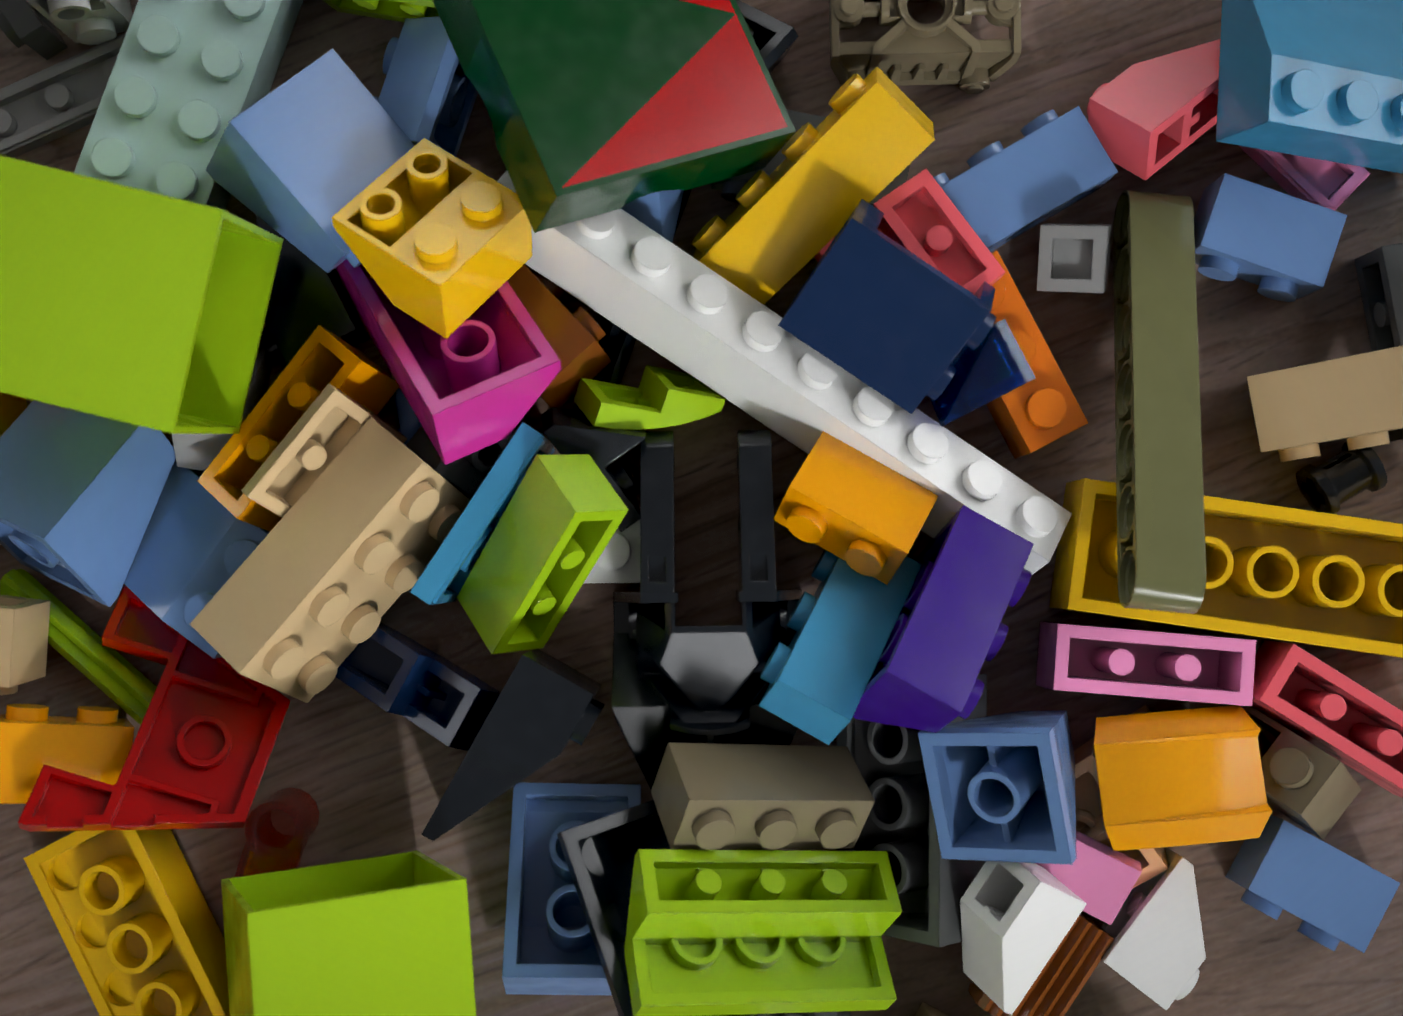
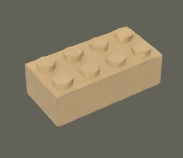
M370 417L193 619L190 625L239 674L308 703L315 694L323 691L332 683L336 677L338 667L356 646L375 633L380 625L381 617L398 597L413 588L423 573L424 567L433 558L470 500L376 420Z

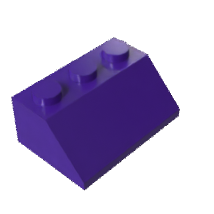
M963 505L918 555L916 562L922 564L916 575L912 588L853 718L938 733L958 716L966 719L976 707L984 690L985 683L977 679L984 660L990 662L996 656L1007 636L1009 627L1001 623L1007 606L1013 607L1016 605L1030 582L1032 572L1025 569L1024 566L1034 544Z

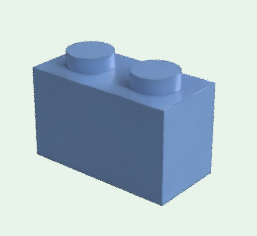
M1224 173L1203 190L1194 217L1195 264L1199 265L1197 270L1204 276L1220 281H1234L1236 278L1259 285L1258 293L1267 298L1283 302H1293L1296 298L1299 299L1324 287L1347 215Z
M1274 815L1270 816L1260 838L1244 840L1225 876L1246 888L1241 901L1278 920L1283 909L1302 919V922L1297 931L1334 952L1341 940L1365 953L1400 885L1396 880Z

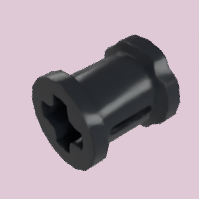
M1345 442L1342 446V452L1316 467L1308 464L1297 471L1296 481L1301 493L1312 509L1316 512L1335 514L1340 510V504L1365 490L1374 492L1385 487L1387 484V474L1383 463L1371 447L1348 451L1347 442Z

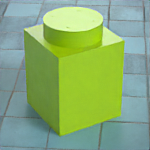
M0 155V392L171 434H239L284 239L223 209Z
M418 850L221 879L230 1016H476L467 879Z

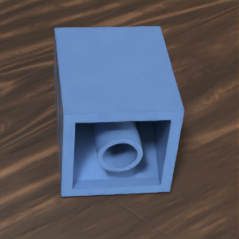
M331 49L230 120L206 171L230 194L325 272L330 273L346 259L354 268L361 264L333 227L331 217L415 145L335 50Z
M33 400L0 437V544L21 564L111 607L120 594L176 459L174 447L162 431Z

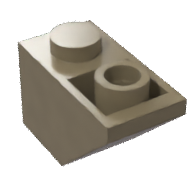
M1241 706L1261 729L1258 735L1267 803L1323 840L1361 791V787L1341 761L1253 707Z

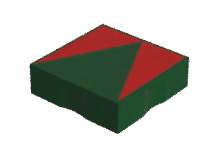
M433 0L461 67L480 94L487 108L494 129L497 149L534 233L618 210L631 201L651 193L665 190H689L763 169L796 132L736 0Z

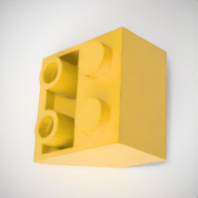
M426 138L418 142L331 217L335 230L391 303L445 339L532 257V228L518 194Z

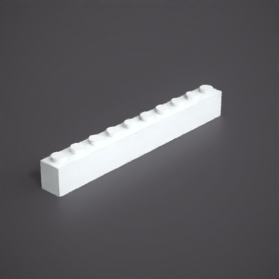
M506 170L497 182L517 193ZM620 208L534 233L532 228V257L525 263L527 266L807 454L810 453L824 431L938 495L932 510L921 528L923 532L932 538L941 531L964 505L1034 544L1024 566L1025 569L1032 572V575L1050 562L1072 515L1071 512L917 408L910 414L778 326L782 319L781 316Z

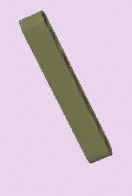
M1124 190L1117 202L1113 222L1118 597L1120 604L1124 608L1194 614L1200 609L1205 594L1206 549L1193 202L1190 196Z

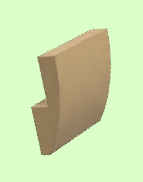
M328 383L241 491L251 500L283 518L370 417L403 444L407 438L374 412Z

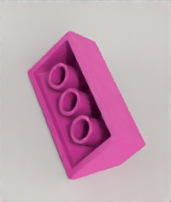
M346 259L336 267L344 293L444 465L506 439L561 370L560 359L508 281L445 339L395 307L362 264L354 268Z

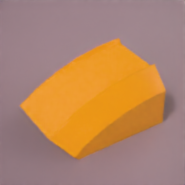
M1240 705L1096 718L1094 751L1104 827L1113 851L1260 838L1273 812L1267 804L1258 743V735L1261 729Z

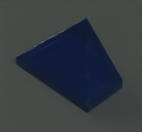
M1005 319L993 324L989 333L975 350H971L964 345L951 362L952 365L957 367L952 380L935 401L931 398L930 400L942 427L1036 378Z

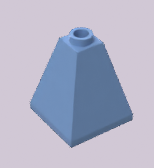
M1067 710L1015 711L949 723L938 733L923 730L918 732L942 859L1069 865L1074 863L1076 860L1075 756Z

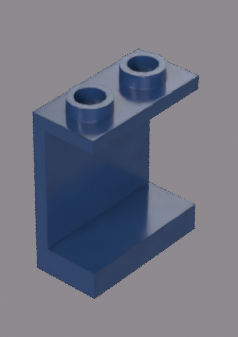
M861 199L790 303L778 326L912 414L925 396L935 401L943 393L957 370V367L952 365L951 362L964 345L971 350H975L989 333L996 320V316L990 313L995 288L984 281L977 292L972 294L877 230L884 213L864 199Z

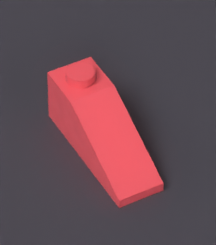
M1220 39L1133 64L1111 82L1104 83L1097 88L1089 98L1087 106L1088 122L1112 162L1146 181L1217 124Z

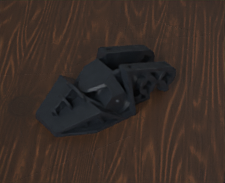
M770 429L737 431L739 590H736V600L740 602L742 625L675 626L676 603L679 602L680 596L679 591H676L674 431H645L646 438L641 442L640 591L613 592L612 709L615 714V720L651 790L668 743L790 745L798 729L759 706L770 684L760 678V675L777 644L780 642L787 647L789 646L796 631L786 626L802 596V589L776 590Z

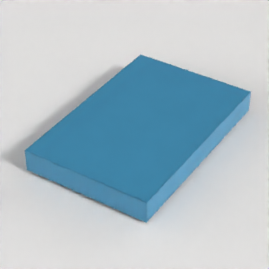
M524 422L521 423L410 593L429 605L451 603L457 600V595L535 456L553 455L555 452L554 445L547 438Z

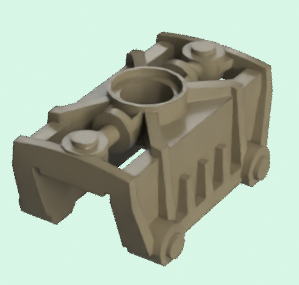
M829 0L830 67L840 84H844L856 73L864 80L878 67L896 86L959 85L960 90L966 91V93H981L990 88V82L998 79L1015 65L1021 55V0ZM940 2L943 11L942 17L935 23H918L908 13L907 3ZM972 15H985L988 22L994 26L1009 27V39L977 40L961 25H970ZM863 17H878L879 26H894L878 41L839 42V31L856 27Z

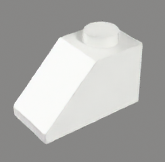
M1165 847L1168 870L1133 888L1112 925L1107 923L1102 925V928L1114 938V941L1101 960L1167 1011L1174 1000L1183 999L1194 988L1200 974L1198 968L1206 959L1193 864Z

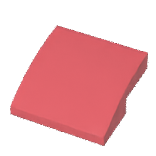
M927 168L873 204L875 208L884 213L877 230L972 294L977 292L984 281L989 285H993L1005 274V270ZM835 237L815 255L817 262L820 261Z

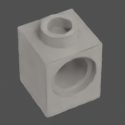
M1046 223L1040 225L1037 291L1104 293L1108 288L1112 224Z

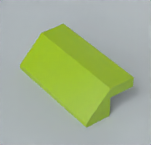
M638 849L634 856L624 947L633 1016H714L887 1010L897 1000L881 936L903 912L887 851Z

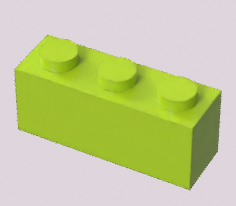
M589 454L535 456L457 595V599L491 654L544 648L628 512L626 505Z

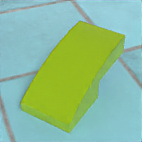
M646 365L639 388L581 378L574 402L594 427L642 430L671 427L704 419L721 412L725 399L688 373Z

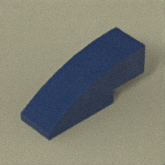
M381 622L375 633L364 642L359 643L338 667L336 678L386 712L405 717L448 747L466 751L470 749L501 693L439 654Z

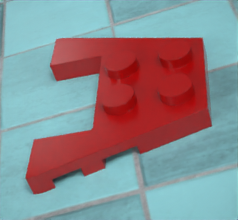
M124 586L102 634V645L166 665L118 780L115 785H110L44 764L19 818V828L29 832L244 828L289 709L290 700L275 689L239 674L223 657L212 658L163 622L127 586Z

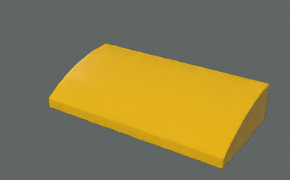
M171 829L75 831L23 858L100 1016H230L225 939Z

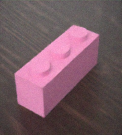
M1040 622L1036 685L1060 691L1252 706L1256 640Z

